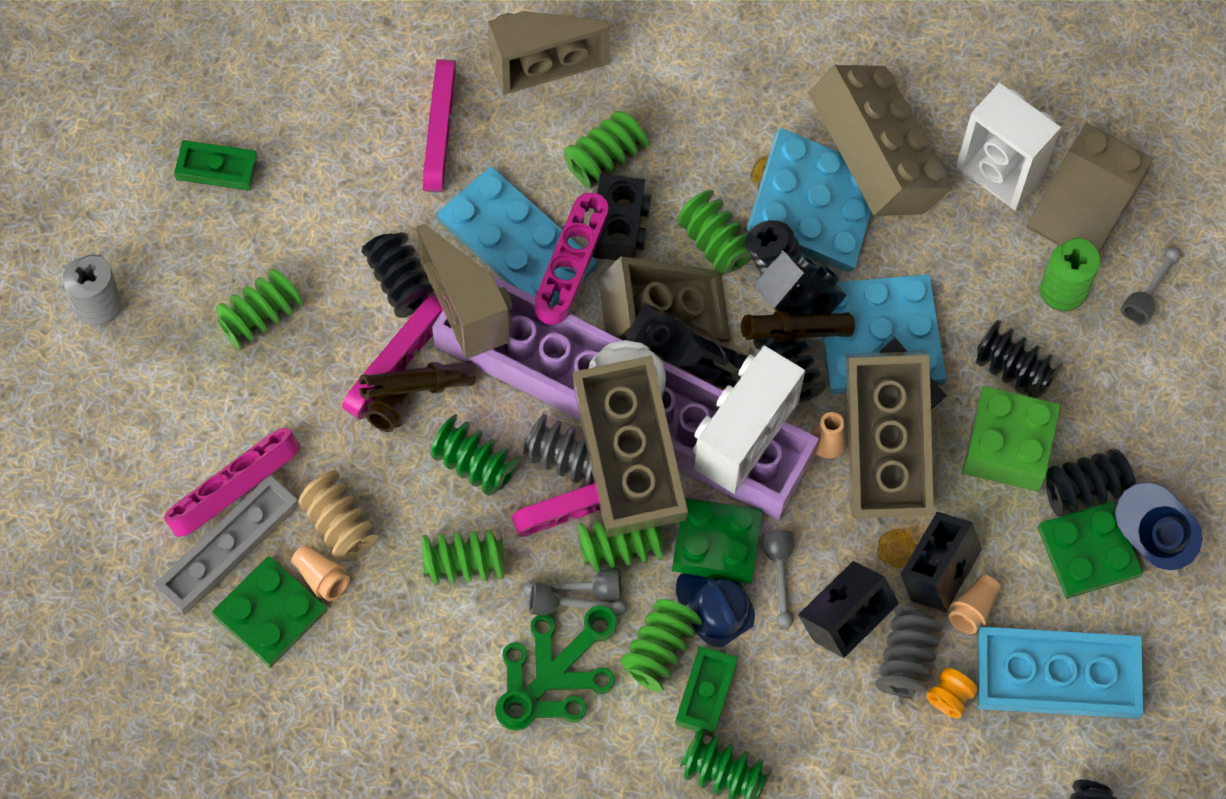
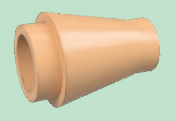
M836 412L824 414L821 421L811 430L810 434L819 438L816 455L830 459L840 456L845 451L848 439L842 416Z
M308 545L300 547L291 559V563L300 571L310 588L320 599L325 598L327 601L336 600L345 592L350 583V577L346 574L345 567L319 554Z
M981 575L977 582L950 605L951 612L948 618L957 630L973 635L980 626L985 627L996 595L1001 589L998 581L989 575Z

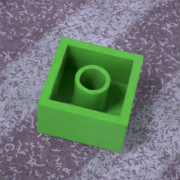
M983 386L976 405L962 474L1039 492L1046 476L1061 404Z

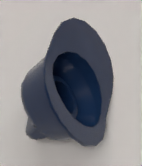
M1150 482L1139 483L1124 491L1116 506L1117 525L1123 535L1144 558L1155 567L1169 571L1182 569L1192 563L1200 553L1203 541L1201 527L1192 513L1169 490L1159 484Z
M684 573L680 574L677 578L676 595L678 601L689 607L700 617L701 625L692 623L691 625L699 637L706 643L715 647H724L754 626V609L740 582Z

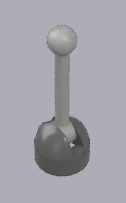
M1171 247L1166 251V260L1146 291L1134 292L1125 300L1121 307L1124 317L1138 325L1148 324L1155 311V302L1152 294L1171 264L1177 262L1181 257L1180 251L1175 247Z
M786 530L770 531L762 534V547L765 555L770 560L776 562L780 605L777 624L781 628H788L792 625L793 618L788 613L784 560L793 553L794 534Z
M619 568L599 571L594 576L592 582L549 584L554 586L558 592L593 590L595 595L602 600H621ZM529 581L524 586V592L529 597L532 584L535 581Z
M533 582L529 597V613L534 615H549L556 611L559 605L582 608L605 606L610 608L615 615H623L627 610V604L623 600H615L611 603L560 597L558 590L554 586L540 582Z

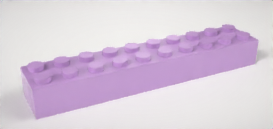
M494 276L493 278L498 288H506L513 309L509 310L513 320V326L509 327V343L465 359L444 311L441 312L432 327L434 347L464 362L471 361L474 367L579 420L581 418L573 387V372L588 369L589 363L594 356L602 351V348L610 343L623 341L570 314L566 320L559 324L552 325L540 321L534 310L536 297ZM547 304V308L554 309V306ZM661 360L666 374L662 401L678 470L755 509H761L763 513L780 521L815 458L819 438L785 422L738 491L733 494L694 470L696 454L693 453V448L698 440L694 437L695 432L706 416L712 419L718 411L719 407L716 404L723 390Z

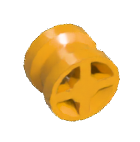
M947 667L943 669L939 676V684L931 687L926 697L934 707L949 717L958 719L965 711V702L975 697L978 688L966 675Z

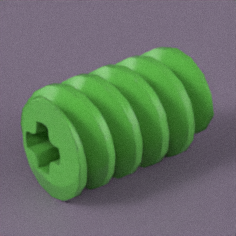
M616 111L611 114L610 120L605 119L599 123V128H592L588 131L587 137L581 136L576 140L575 145L566 147L564 149V157L571 173L585 187L590 188L589 176L599 182V176L602 174L601 167L611 174L615 171L612 159L618 164L623 165L626 163L624 150L634 157L638 154L635 142L641 147L646 148L649 146V140L644 130L633 117L622 111Z
M704 191L689 200L678 216V223L680 227L687 229L686 232L690 239L696 240V247L700 251H705L706 260L714 263L713 267L717 273L727 274L736 271L752 260L751 255L744 247L748 233H743L736 237V234L741 229V224L733 222L727 225L732 218L731 211L726 210L718 214L723 206V201L717 199L709 203L714 191Z
M1077 237L1058 245L1052 251L1039 287L1040 296L1045 304L1059 311H1071L1084 303L1101 263L1100 254L1096 247L1088 240Z
M272 268L267 272L268 281L262 277L255 280L256 290L250 286L244 287L242 289L243 299L234 294L229 298L230 307L224 303L216 306L218 323L227 338L238 350L242 348L239 336L243 335L250 341L255 339L252 331L254 326L263 333L267 331L264 320L267 317L275 324H278L280 322L277 312L279 309L289 316L293 314L290 305L291 301L303 307V302L295 287L276 269Z
M599 520L593 522L591 533H589L585 524L578 523L577 525L583 564L585 566L586 562H590L595 572L600 571L602 559H606L610 568H616L618 556L623 558L627 566H631L634 553L638 554L642 563H647L650 550H653L658 560H663L664 543L661 526L607 537L605 528Z
M486 530L484 540L480 542L476 531H470L467 543H464L459 532H454L451 544L447 543L444 534H438L435 546H432L427 535H422L424 578L426 574H429L434 585H439L442 573L446 574L450 584L455 583L459 571L462 572L466 582L472 581L475 570H478L482 581L488 580L490 569H494L498 579H504L505 563L502 532L500 539L496 540L492 530Z
M668 599L656 600L653 604L654 612L649 613L645 618L646 626L639 628L637 631L638 639L633 640L629 645L631 653H625L621 658L622 666L633 679L644 687L659 693L663 691L664 687L656 680L657 676L669 679L672 675L664 664L678 665L680 662L679 658L672 653L673 649L685 652L688 648L680 637L684 636L692 639L695 636L694 630L688 626V623L702 624L700 617L689 607Z

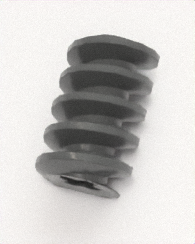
M543 413L527 437L523 448V455L528 452V460L532 463H537L543 457L542 465L547 470L552 469L557 464V475L562 477L571 471L572 482L579 483L586 476L585 486L595 483L585 436L579 441L574 440L576 431L574 427H571L564 435L561 434L562 422L559 420L550 428L546 427L548 415Z
M897 606L894 608L897 617L890 624L893 632L887 636V644L890 647H887L883 652V659L886 662H883L879 668V674L882 677L875 684L884 693L909 698L915 695V692L928 691V685L918 679L919 677H930L932 675V670L922 665V662L935 661V654L926 650V647L939 646V639L930 635V632L942 631L943 624L934 620L930 614L917 608Z

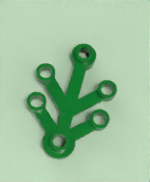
M595 606L589 609L584 617V630L553 661L551 637L555 632V623L548 615H537L531 621V634L535 638L536 678L525 689H523L522 666L527 661V651L522 644L516 642L505 646L502 656L503 662L507 666V692L498 699L495 707L497 720L504 728L511 731L524 730L532 724L535 718H564L568 722L577 723L585 717L586 704L578 696H570L564 702L538 701L548 690L592 689L597 694H606L612 690L614 675L607 668H597L593 672H566L596 641H606L613 636L616 630V616L610 608ZM602 620L608 627L603 632H597L592 627L593 623ZM539 622H546L550 625V630L542 634L536 631L535 626ZM511 650H518L522 653V658L517 662H512L507 658V654ZM598 675H605L609 678L610 682L604 687H599L595 684L594 679ZM576 703L580 705L582 711L578 715L573 716L567 713V706ZM513 705H519L523 708L524 712L519 717H512L508 713L509 708Z

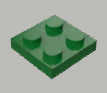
M685 498L688 514L686 521L679 523L672 572L751 584L762 510Z
M1114 502L1039 523L1037 527L1066 599L1139 578L1143 573L1131 543L1117 525Z
M268 556L212 611V615L271 668L327 612V607Z

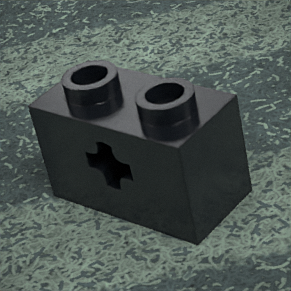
M936 512L900 574L912 602L945 613L947 612L982 551L973 522Z
M852 561L798 616L815 643L845 658L899 603L883 575Z

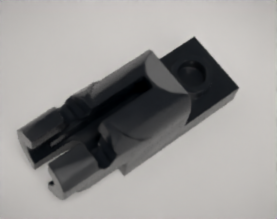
M644 303L626 335L628 340L642 343L650 348V351L663 356L670 364L689 371L699 378L712 382L722 388H726L728 385L734 388L738 381L732 379V374L728 370L714 364L713 361L724 366L729 361L740 370L748 355L737 351L734 347L713 338L704 329Z

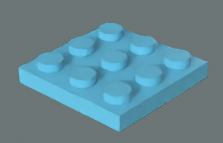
M780 128L774 136L746 231L750 232L753 227L765 221H781L793 230L794 236L797 238L805 255L838 269L851 272L856 267L871 210L840 152Z
M930 274L837 282V285L847 296L831 314L850 312V315H853L855 320V331L851 337H822L830 394L846 393L845 354L871 353L889 336L895 337L908 352H927L930 357V377L937 385L945 384L946 373Z

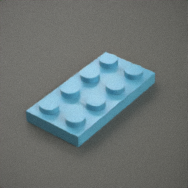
M490 166L436 213L437 220L506 283L536 297L563 230ZM572 238L567 241L572 248L583 249ZM593 257L583 281L598 268V262ZM560 267L556 269L555 275L562 280H570L576 276V272L569 267ZM554 290V296L550 305L555 307L558 304L560 292Z
M980 626L977 631V709L1140 719L1143 715L1142 636Z

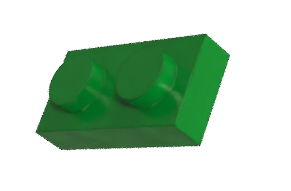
M182 140L174 175L176 180L250 191L258 160L257 151Z
M703 646L698 647L675 720L676 726L696 732L702 728L705 730L704 734L712 737L715 736L738 657Z

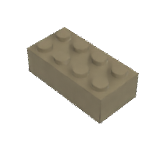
M834 65L808 92L874 216L924 214L952 189L945 175L944 167L935 157L928 144L927 136L918 126L912 115L910 105L904 100L895 83L893 74L886 66Z
M925 351L845 354L850 512L853 518L934 515L929 354Z
M652 355L574 371L573 387L606 536L611 537L686 521L688 510Z

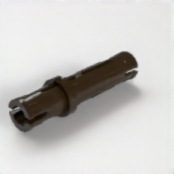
M775 311L773 315L747 314L744 315L741 321V333L743 337H746V340L774 339L776 342H787L790 338L851 337L855 331V320L853 315H850V312L835 314H789L787 311Z
M471 361L448 365L434 362L428 363L425 368L371 375L363 374L359 377V385L367 384V386L373 387L359 388V392L364 400L428 390L434 394L442 393L445 388L474 385L476 376H468L465 373H474L476 370Z

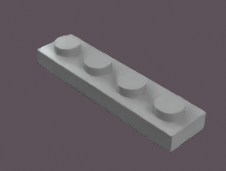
M269 475L154 584L155 589L182 615L187 614L299 506L298 499Z

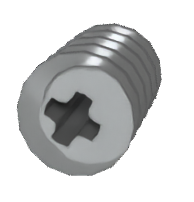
M91 254L75 259L67 265L63 272L62 282L76 318L83 324L90 326H99L110 322L119 311L121 296L108 261L102 255Z

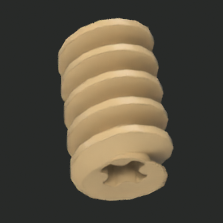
M332 470L310 482L300 495L298 503L302 510L307 511L309 521L316 524L317 533L324 536L325 545L333 549V557L338 561H348L371 548L378 540L379 535L372 534L367 536V533L373 527L372 521L366 520L358 523L364 516L365 511L360 507L350 511V508L356 502V498L354 495L341 497L347 491L348 486L343 482L333 486L339 478V473L336 470Z

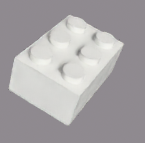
M999 82L971 113L956 167L1016 211L1043 181L1061 127L1056 124L1049 114L1038 111L1027 103L1020 93L1006 88Z
M766 346L762 347L756 357L750 354L739 370L740 380L734 388L730 385L725 388L716 404L719 407L718 411L712 419L706 416L695 432L694 437L698 440L693 448V453L696 454L694 470L735 494L799 403L805 370Z

